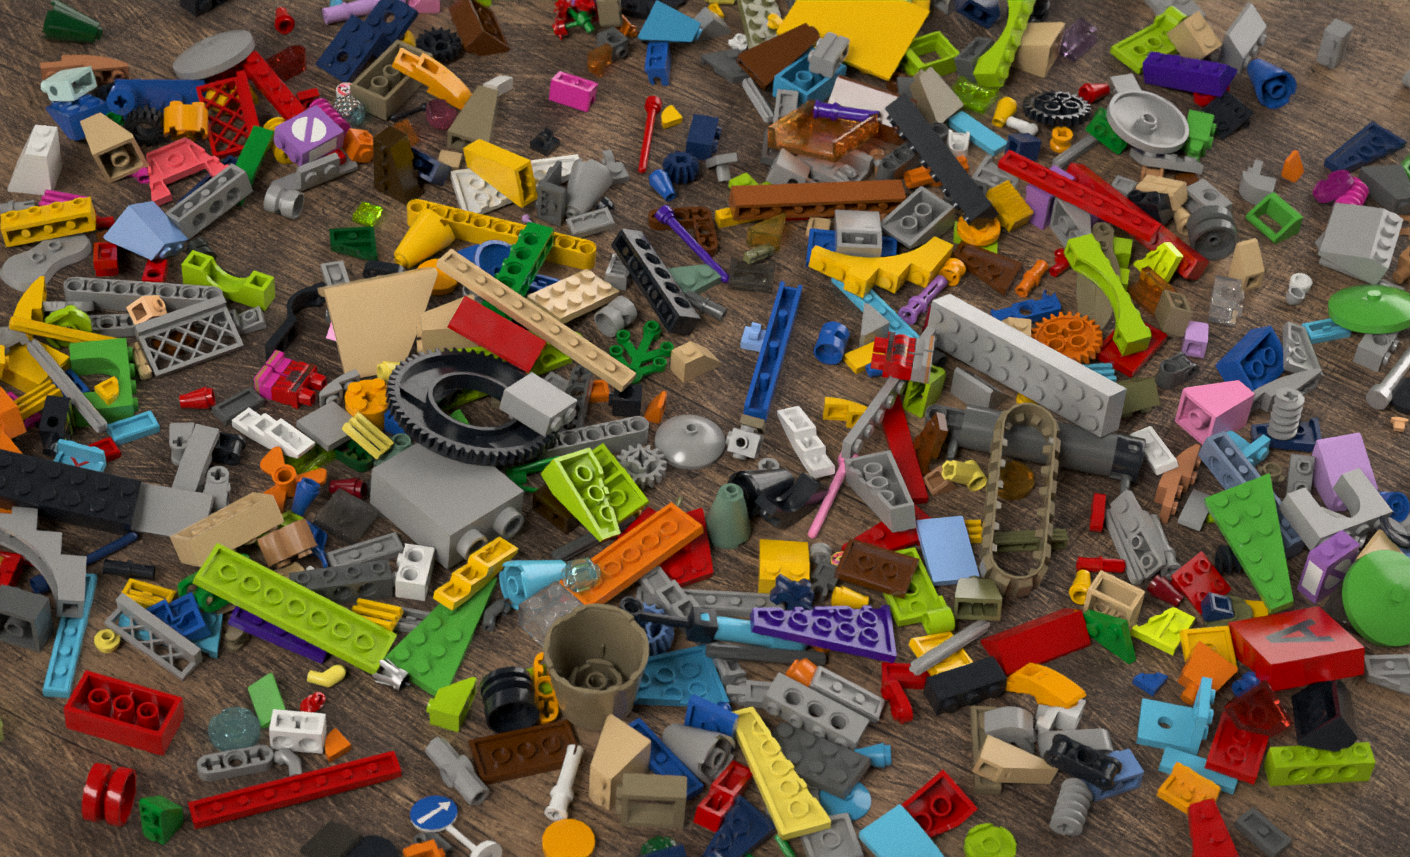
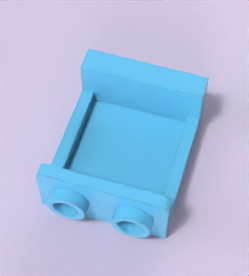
M59 439L57 442L58 453L53 460L55 462L75 466L70 458L72 457L76 459L78 464L84 461L89 462L80 467L103 472L107 466L104 451L97 447H89Z

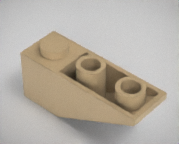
M988 735L979 750L972 772L997 783L1050 784L1059 769L1051 767L1044 759Z

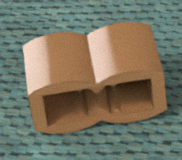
M306 519L295 521L257 539L268 567L276 565L277 569L291 563L290 559L296 555L301 559L312 554L311 549L317 546Z

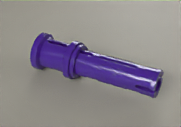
M816 100L814 119L822 117L830 118L831 121L845 119L878 124L879 111L843 107L837 102L829 104Z

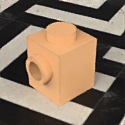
M159 295L142 296L126 307L134 325L168 314L165 304Z

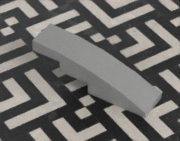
M1316 368L1278 378L1252 391L1255 393L1249 415L1259 408L1267 413L1272 410L1276 391L1282 387L1294 388L1305 396L1318 386L1322 370Z
M199 424L195 425L178 467L172 488L195 492L202 491L205 484L204 476L212 461V451L220 436L219 429Z
M659 565L638 579L640 585L660 609L664 608L665 614L687 618L691 607L701 608L691 594L687 596L676 580L671 581ZM678 627L686 635L685 628ZM695 642L698 646L704 644V643Z

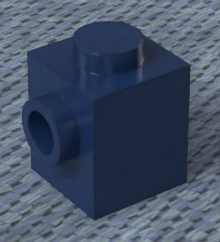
M1030 133L1009 134L1005 154L1011 150L1032 161H1037L1041 140Z

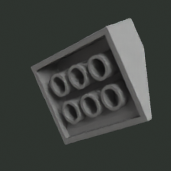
M1335 203L1318 255L1368 283L1376 285L1389 269L1403 219L1396 213L1384 208Z

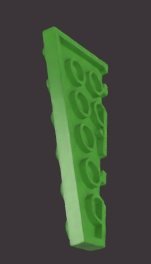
M493 577L483 588L453 611L440 603L384 658V661L387 662L386 658H388L397 668L407 671L410 674L409 681L434 697L438 689L453 684L455 674L463 662L474 637L476 627L479 626L485 607L488 606L497 586V578Z

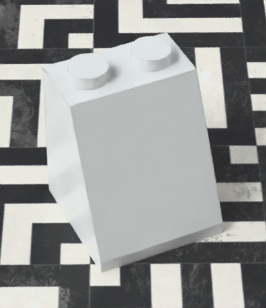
M46 125L34 126L17 161L8 186V192L45 195L46 189L54 191L62 169L57 127Z

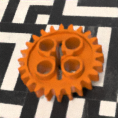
M1071 311L1065 316L1062 312H1059L1058 317L1050 314L1051 319L1048 320L1043 317V324L1036 322V328L1031 329V338L1080 364L1082 362L1090 364L1089 358L1096 359V353H1101L1100 347H1103L1100 325H1095L1094 319L1089 321L1088 315L1081 318L1080 312L1075 316H1072Z

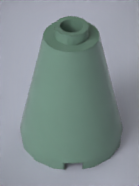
M728 483L720 487L705 519L708 539L711 540V544L715 547L735 549L739 547V544L746 543L751 535V524L743 490L736 484Z

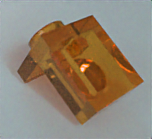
M608 43L588 52L587 68L599 79L603 77L604 67L612 63L613 47Z

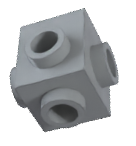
M741 424V428H733V432L729 431L726 438L727 451L733 452L732 457L746 460L747 457L758 458L764 435L754 433L755 428ZM743 439L745 440V445H744V446L742 445V440H743Z

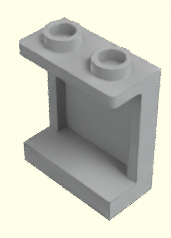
M839 141L832 145L830 158L843 165H850L856 172V176L853 179H849V181H865L872 174L874 157ZM813 167L810 171V178L817 183L846 182L816 167Z

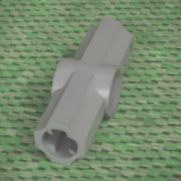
M436 737L431 740L430 744L425 748V753L439 768L445 784L450 788L455 787L470 806H478L483 803L486 797L489 796V789L475 774L470 760L465 755L459 756L445 738Z

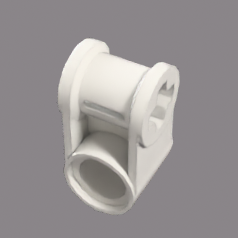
M950 129L948 130L946 146L955 157L964 155L966 158L970 132L957 133L952 132Z

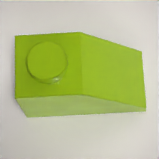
M470 677L438 689L435 698H430L427 705L430 724L459 732L477 694V678Z

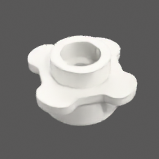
M735 34V37L728 41L732 49L739 48L741 53L748 50L746 36L743 34Z

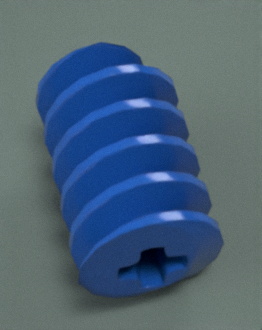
M120 82L115 84L107 97L109 109L117 115H125L132 111L137 100L135 89L126 83ZM122 96L123 99H126L125 102H122L118 97Z

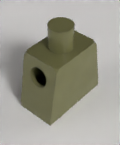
M978 576L958 579L954 600V619L1000 621L1002 596L993 582L994 580L980 579Z

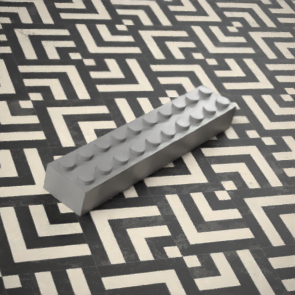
M951 294L932 301L928 326L936 329L935 339H937V348L1100 438L1119 429L1127 391L1125 387Z

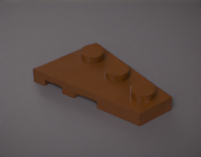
M962 240L952 257L962 261L967 271L1004 296L1022 268L1021 262L968 244Z

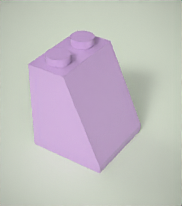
M1360 433L1316 441L1312 456H1315L1312 482L1329 510L1334 512L1348 510L1333 490L1336 482L1344 473L1360 468L1378 491Z

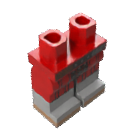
M889 332L888 338L875 337L873 352L876 353H872L871 369L883 370L882 377L889 378L890 375L897 379L929 384L935 336L926 335L925 339L910 338L904 334L895 335L896 332Z

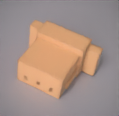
M1391 417L1390 423H1393L1394 431L1404 432L1408 419Z

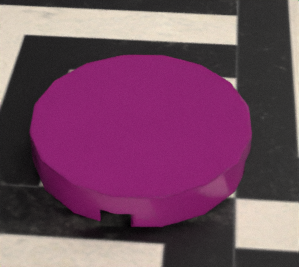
M1337 170L1327 175L1328 179L1325 181L1323 179L1318 181L1312 191L1315 200L1319 203H1327L1342 196L1350 189L1354 182L1350 172L1347 170Z

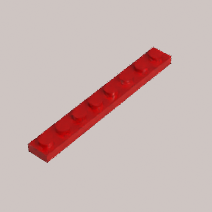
M256 50L252 51L244 60L238 63L241 69L245 70L246 75L286 121L306 111L305 107ZM339 148L327 154L336 153L340 158V165L346 163V156Z
M1011 150L998 161L997 168L1149 243L1161 229L1162 224Z
M390 751L188 802V809L194 829H199L402 777V771L395 751Z

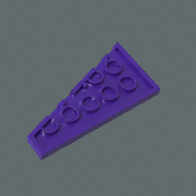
M863 605L861 609H852L849 606H815L813 610H804L803 607H794L791 611H784L780 607L753 608L750 613L752 633L894 663L897 657L890 605H882L880 609H872L871 605Z

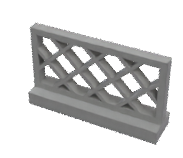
M223 295L135 325V336L143 348L156 379L244 348V344L226 307ZM224 315L226 319L224 327L212 323L214 317ZM199 323L206 327L202 335L190 331L192 325ZM209 328L221 332L217 341L205 337ZM178 331L184 334L180 343L168 339L170 332ZM224 334L234 337L236 341L235 344L230 346L220 342ZM187 335L199 340L195 349L183 345ZM154 338L162 342L157 351L149 348L146 341ZM202 342L215 346L213 351L207 354L199 351ZM165 343L177 347L173 357L161 352ZM181 349L193 353L190 360L182 361L177 359ZM158 357L171 361L169 366L158 370L156 366Z

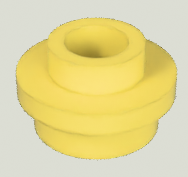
M104 629L95 635L94 643L99 651L112 653L120 644V636L111 629Z

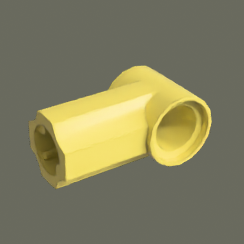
M947 460L942 465L941 475L944 480L964 484L970 491H978L987 483V477L975 460H968L964 463Z

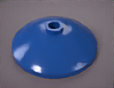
M499 240L486 241L474 252L473 264L494 277L496 273L501 271L502 262L505 258H508L512 245Z

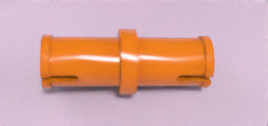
M1039 259L1031 270L1025 272L1023 280L1015 288L1018 296L1027 297L1032 288L1040 283V278L1049 268L1047 262Z

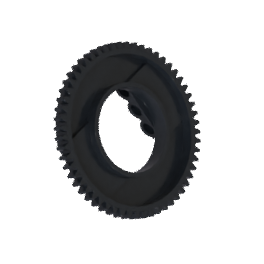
M444 347L443 352L438 348H435L434 352L428 349L426 354L420 351L418 355L412 354L411 358L406 357L405 361H400V365H396L395 370H392L389 376L385 397L386 403H388L387 409H390V415H394L393 420L397 421L398 426L417 443L432 452L452 460L474 465L494 466L500 471L505 465L514 464L515 460L522 463L523 458L529 461L531 456L536 458L538 453L543 454L544 450H548L549 446L553 445V441L556 440L559 432L558 429L556 432L553 431L544 437L514 417L508 423L500 426H472L449 417L441 410L444 404L452 405L457 400L459 394H462L463 389L483 392L501 402L504 390L528 375L526 374L527 372L522 369L520 370L514 365L512 366L511 363L503 362L500 357L495 359L492 353L485 356L484 351L477 354L472 349L469 353L465 348H462V351L459 352L455 347H453L452 351Z

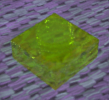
M362 201L353 213V222L365 226H374L383 214L382 207Z

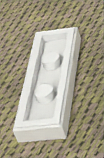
M1152 426L1130 434V436L1146 440L1143 457L1156 475L1179 467L1176 458Z

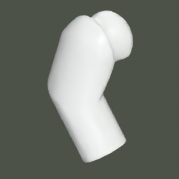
M1012 116L1007 119V126L1021 133H1030L1034 136L1038 132V127L1034 123L1030 124Z

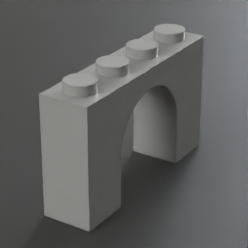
M1360 468L1342 474L1333 487V490L1348 508L1351 518H1337L1325 512L1306 487L1288 493L1280 504L1279 510L1310 551L1341 530L1351 537L1357 535L1361 537L1373 529L1380 530L1382 527L1379 517L1381 515L1382 517H1390L1392 514V509Z

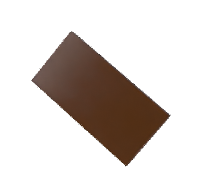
M568 719L468 740V747L478 778L485 786L562 769L568 745L575 744L574 755L578 747Z

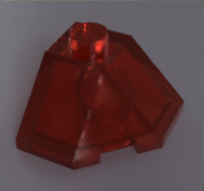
M1266 680L1257 681L1223 706L1234 726L1239 730L1273 737L1293 724Z

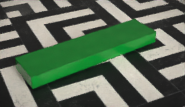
M255 125L236 162L237 167L246 171L251 186L275 135L273 130ZM246 197L236 205L243 206Z

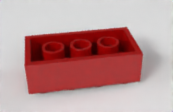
M85 670L63 709L67 729L164 756L185 717L183 697Z

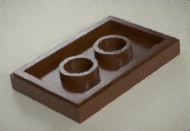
M850 538L835 570L834 578L905 599L920 559Z

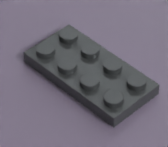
M782 721L771 734L780 745L781 752L785 758L793 764L794 771L800 779L802 778L808 785L841 799L847 797L871 765L869 757Z

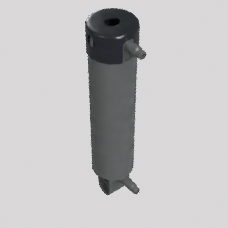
M935 404L927 408L924 428L936 412L945 414L948 428L946 437L949 438L948 460L952 461L955 459L958 447L990 453L993 430L997 419L1002 413L1001 410L967 404L966 410ZM1057 422L1060 429L1058 439L1061 440L1060 453L1057 458L1059 461L1058 467L1121 481L1120 495L1125 490H1129L1130 483L1136 484L1138 482L1146 446L1144 438L1120 433H1110L1100 438L1082 427ZM1013 425L1010 431L1004 430L1003 438L1008 440L1007 448H1002L1001 456L1046 465L1047 455L1042 453L1043 446H1046V441L1040 432L1027 425Z

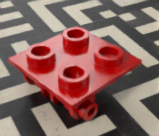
M1202 551L1170 576L1173 579L1171 584L1179 592L1184 593L1200 615L1202 614L1201 602L1208 592L1224 596L1231 590L1230 586Z

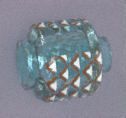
M352 95L338 97L333 104L337 113H340L351 126L360 124L365 117L364 104Z

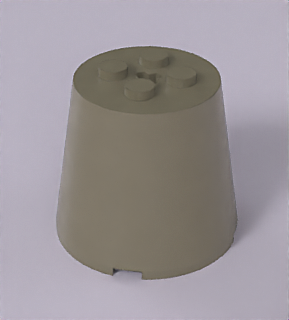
M607 604L581 605L573 608L572 612L562 618L559 616L546 634L544 640V660L563 715L574 725L588 730H603L609 714L614 715L621 721L629 715L634 705L649 656V643L644 629L638 625L631 614Z

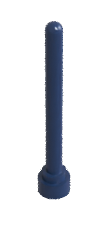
M131 532L86 555V567L135 542L138 539L137 533ZM38 574L29 579L30 586L35 594L43 595L49 592L50 586L43 575Z

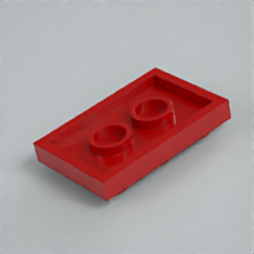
M1144 322L1145 326L1149 327L1151 331V339L1147 350L1122 356L1113 340L1114 330L1103 341V347H1100L1101 353H1096V359L1103 363H1111L1112 368L1132 378L1167 341L1168 335Z
M1223 711L1204 768L1254 785L1272 727Z

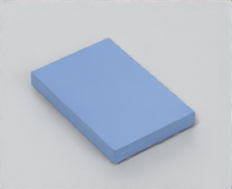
M963 516L916 520V531L928 575L933 586L957 584L958 579L969 578L970 576H978L980 578Z

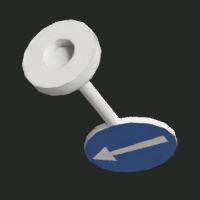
M428 796L413 805L410 811V818L412 824L419 830L439 832L446 829L472 851L470 857H502V848L498 843L490 840L476 846L452 826L458 816L457 806L447 797Z

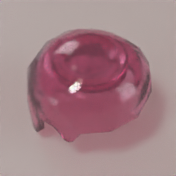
M433 99L426 105V120L434 128L440 130L449 129L458 116L456 108H449L447 101L444 99Z

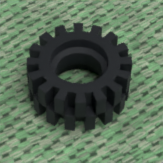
M137 106L136 110L133 108L127 114L125 129L133 134L136 142H139V146H142L143 143L146 144V147H150V143L153 146L157 145V141L160 143L164 137V115L161 116L159 110L155 112L156 108L154 107L149 110L148 106H144V109H141V106ZM139 124H148V125L152 126L153 128L145 129V128H142V127H140V126H138V125H139Z

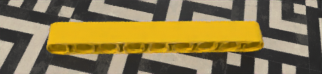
M413 199L407 203V224L409 226L412 225L418 214L427 208L442 217L440 222L444 226L447 224L450 226L455 239L481 245L489 240H499L510 245L516 244L520 230L526 227L524 224L421 199ZM554 232V245L545 261L582 270H590L596 264V244L590 240Z

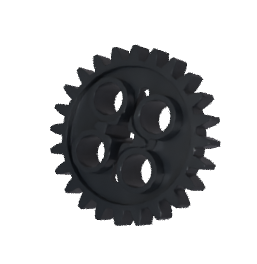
M1043 90L1042 93L1035 91V94L1029 93V96H1025L1022 112L1025 113V117H1029V120H1035V123L1042 122L1043 126L1051 125V127L1058 125L1062 128L1065 125L1071 128V125L1078 126V123L1084 124V121H1088L1091 104H1088V101H1084L1083 97L1077 98V94L1070 95V92L1064 93L1062 90L1058 92Z

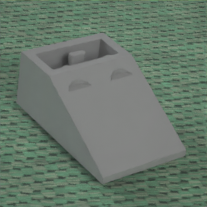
M835 210V252L858 257H881L882 230L879 212Z

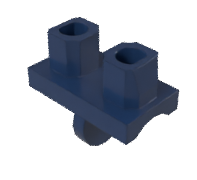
M779 574L776 577V586L770 591V601L776 605H780L784 601L787 602L788 611L793 610L794 607L813 610L814 592L810 590L811 582L806 578L801 579L799 582L792 581Z

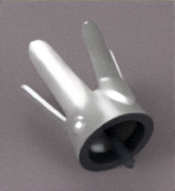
M386 658L387 662L380 660V665L385 668L383 670L384 675L374 673L372 676L378 679L374 682L393 686L398 691H402L406 685L411 687V684L408 683L410 674L407 671L397 668L388 658Z

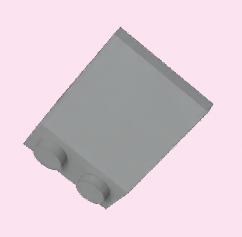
M920 186L880 222L881 230L912 249L927 243L934 236L937 238L941 237L955 224L954 207Z
M1055 196L1049 227L1062 245L1066 247L1068 239L1091 233L1090 213Z

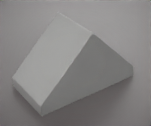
M704 7L694 18V20L701 23L699 28L702 29V32L697 41L692 40L693 43L731 34V30L723 18L707 7Z
M864 303L859 348L873 342L875 337H888L890 322L867 303Z

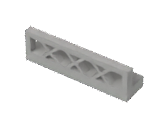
M121 593L116 599L118 608L105 620V626L183 682L203 660L201 649L124 593ZM121 614H124L130 619V626L118 627L114 622ZM146 630L149 632L150 640H136L134 631ZM154 645H167L169 647V654L157 655L154 653ZM185 658L190 663L181 672L174 667L173 659Z

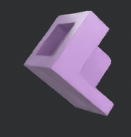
M1190 321L1182 337L1181 351L1187 356L1204 358L1208 343L1209 325L1207 323Z

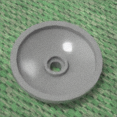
M691 414L679 415L666 420L659 426L655 434V448L659 449L658 454L665 455L664 460L672 466L687 470L702 469L713 465L721 458L725 450V436L719 426L707 418Z

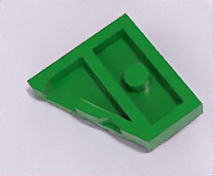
M1090 609L1083 613L1088 634L1091 638L1127 664L1131 665L1136 660L1127 620Z

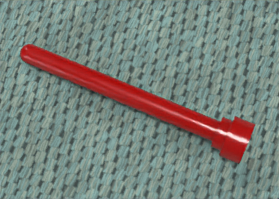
M649 96L645 100L644 109L647 112L638 166V171L641 174L647 170L655 116L660 112L662 101L657 96Z

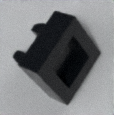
M544 128V131L530 141V149L548 157L560 146V139L553 136L554 132L552 130Z

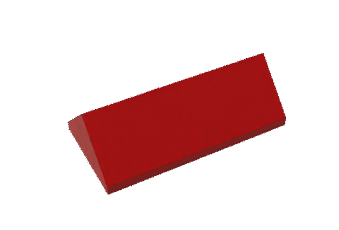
M464 296L447 328L527 373L531 371L547 348V341L467 296Z
M1063 608L986 637L980 641L989 656H994L1006 677L1029 663L1042 665L1091 645L1082 610Z

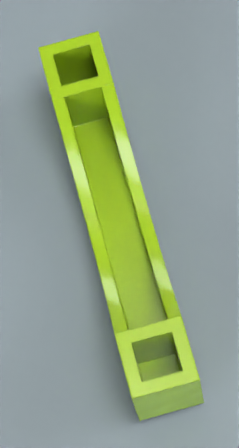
M1007 0L1009 6L1007 25L997 42L985 54L979 57L973 72L980 87H1003L1036 0Z
M1092 233L1068 239L1064 255L1072 269L1093 281L1109 299L1115 316L1113 340L1122 356L1147 350L1151 339V331L1149 327L1145 326L1139 310L1134 307L1130 294L1123 288L1120 277L1113 271L1111 262L1102 252L1100 243L1095 240Z

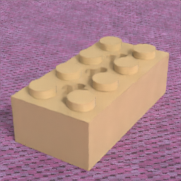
M252 492L170 536V539L181 563L202 567L217 543L236 552L237 547L254 543L257 540V536L276 531L278 529L277 526L285 521L273 495Z

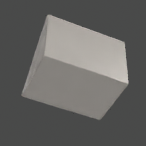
M956 367L954 370L950 393L966 404L996 409L1008 398L1007 394L974 373Z

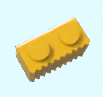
M1010 180L989 189L985 195L999 213L997 219L1000 222V226L1005 227L1008 232L1026 224L1034 213L1031 207L1028 206V203L1020 196L1018 190H1015Z

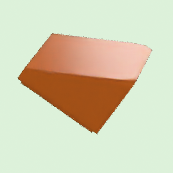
M1297 150L1293 151L1285 160L1281 177L1292 182H1296L1304 173Z
M662 391L648 404L644 415L648 422L658 424L661 422L666 409V391Z

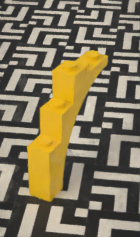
M934 236L925 245L913 251L888 257L850 256L816 245L811 251L809 267L843 282L844 290L864 298L874 285L892 293H896L906 280L926 288L939 275V271L944 267L946 261L951 258L954 245Z

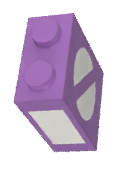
M317 105L276 126L274 135L275 145L282 149L289 159L298 166L322 158L343 146L344 131Z
M1341 530L1311 550L1308 554L1297 590L1316 604L1343 585L1348 569L1355 561L1360 544Z

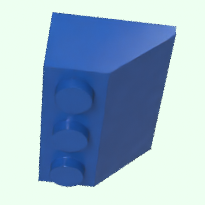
M1271 325L1251 329L1215 366L1224 382L1239 380L1251 391H1254L1276 380L1284 371L1283 346Z

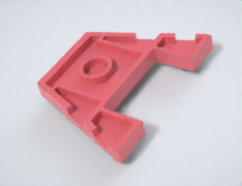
M187 137L146 153V159L149 165L148 174L152 201L157 206L173 200L170 191L166 187L167 184L174 183L203 169H207L213 178L229 165H223L220 163V159L215 156L211 157L205 152V149Z

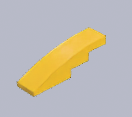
M499 536L469 555L468 563L454 571L451 580L435 590L433 599L453 611L505 567L502 566L503 563L510 561L518 553V548Z

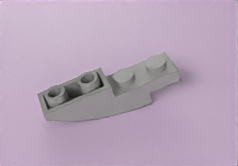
M1125 490L1110 503V506L1128 537L1125 540L1144 577L1150 579L1166 565L1163 545L1148 511L1141 509L1132 491Z

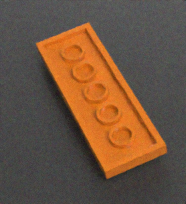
M670 502L558 582L559 589L580 606L586 604H605L704 533L703 526Z

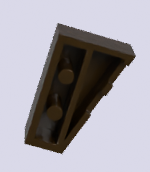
M391 125L373 138L374 188L407 206L409 201L420 198L425 192L423 187H419L417 177L420 175L418 170H414L412 164L414 156L407 134Z

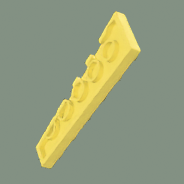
M754 707L733 711V713L739 715L735 736L782 841L831 828L829 816L815 797L813 798L807 790V784L796 774L793 764L785 758L781 752L780 745L771 736V732Z

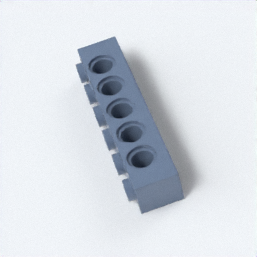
M1225 431L1206 438L1198 456L1225 490L1261 477ZM1274 493L1285 557L1288 559L1299 554L1305 543L1279 510L1282 502Z

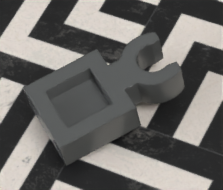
M820 560L812 575L810 590L814 593H821L820 601L824 602L827 599L828 590L833 591L840 579L834 578L837 566Z

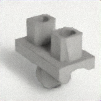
M1290 454L1285 496L1288 493L1305 487L1311 494L1315 456Z

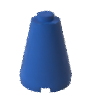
M1254 59L1249 63L1247 73L1258 101L1270 109H1277L1286 105L1290 101L1288 98L1291 94H1295L1297 88L1296 80L1292 74L1263 59Z

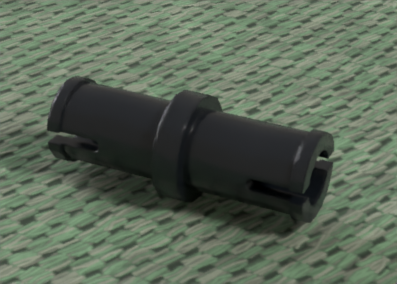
M106 558L103 564V575L123 576L127 580L138 578L153 581L155 577V565L134 563L133 560L124 562Z

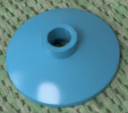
M857 782L848 794L849 796L845 799L821 790L819 803L828 816L848 813L851 822L863 818L868 813L871 805V796L867 788L860 782Z

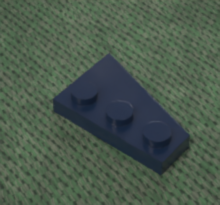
M1318 417L1310 418L1309 422L1300 423L1299 420L1297 434L1288 440H1278L1269 436L1267 433L1269 423L1251 425L1250 428L1251 443L1264 434L1271 439L1268 448L1313 452L1316 441L1322 439Z
M739 794L733 808L727 813L724 823L719 831L715 833L702 857L710 851H718L723 857H746L776 833V827L770 819Z

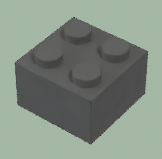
M2 584L0 586V641L41 652L54 631L49 598L41 594L21 590L18 587Z

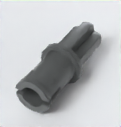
M691 290L685 293L691 305L699 309L701 314L706 313L719 321L725 318L727 314L726 307L711 301L710 297L705 298Z

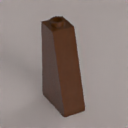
M804 23L740 53L737 56L736 63L765 92L774 84V76L816 46L820 34L814 26Z

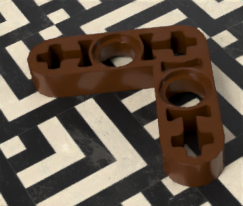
M702 206L671 208L674 211L675 217L684 218V220H677L684 229L692 228L697 243L711 257L716 256L718 240L711 211ZM659 209L649 212L648 226L651 229L658 231L673 230L669 225L661 224L656 219L655 214ZM701 230H707V231H709L710 233H708V234H702V233H700L699 231H701Z

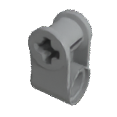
M195 422L170 423L169 445L172 449L171 460L177 466L180 465L194 430Z
M214 466L208 470L205 489L203 490V493L214 495L211 512H216L229 505L231 490L229 471L223 466Z

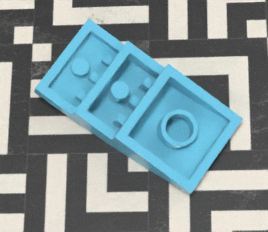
M900 804L859 832L860 840L876 857H944L924 830Z

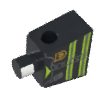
M47 395L39 426V434L43 445V454L55 457L58 452L57 442L59 439L71 441L76 427V418L71 398Z

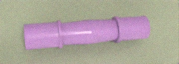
M357 0L347 4L343 2L339 5L323 8L324 21L328 25L344 20L347 21L351 14L356 17L368 15L379 0Z

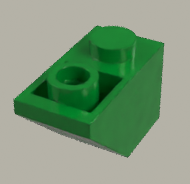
M163 796L145 797L139 801L143 834L149 840H156L165 845L184 824L183 808Z

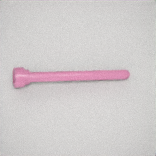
M841 453L838 457L839 468L809 529L808 536L811 539L817 537L846 476L845 459L841 457ZM855 453L852 458L858 457L857 453Z

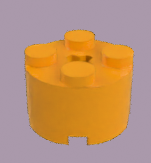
M171 101L169 106L164 108V137L167 138L170 135L171 140L174 141L185 137L191 141H196V137L202 136V140L208 137V110L205 108V104L193 102L192 105L183 104L181 101Z
M375 378L373 380L352 382L348 385L345 393V411L353 417L356 413H361L380 431L385 429L384 414L389 410L387 409L388 403H386L385 397L387 385L384 380Z

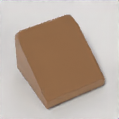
M941 465L923 477L924 484L933 496L957 488L953 482L944 480L941 475L943 469Z

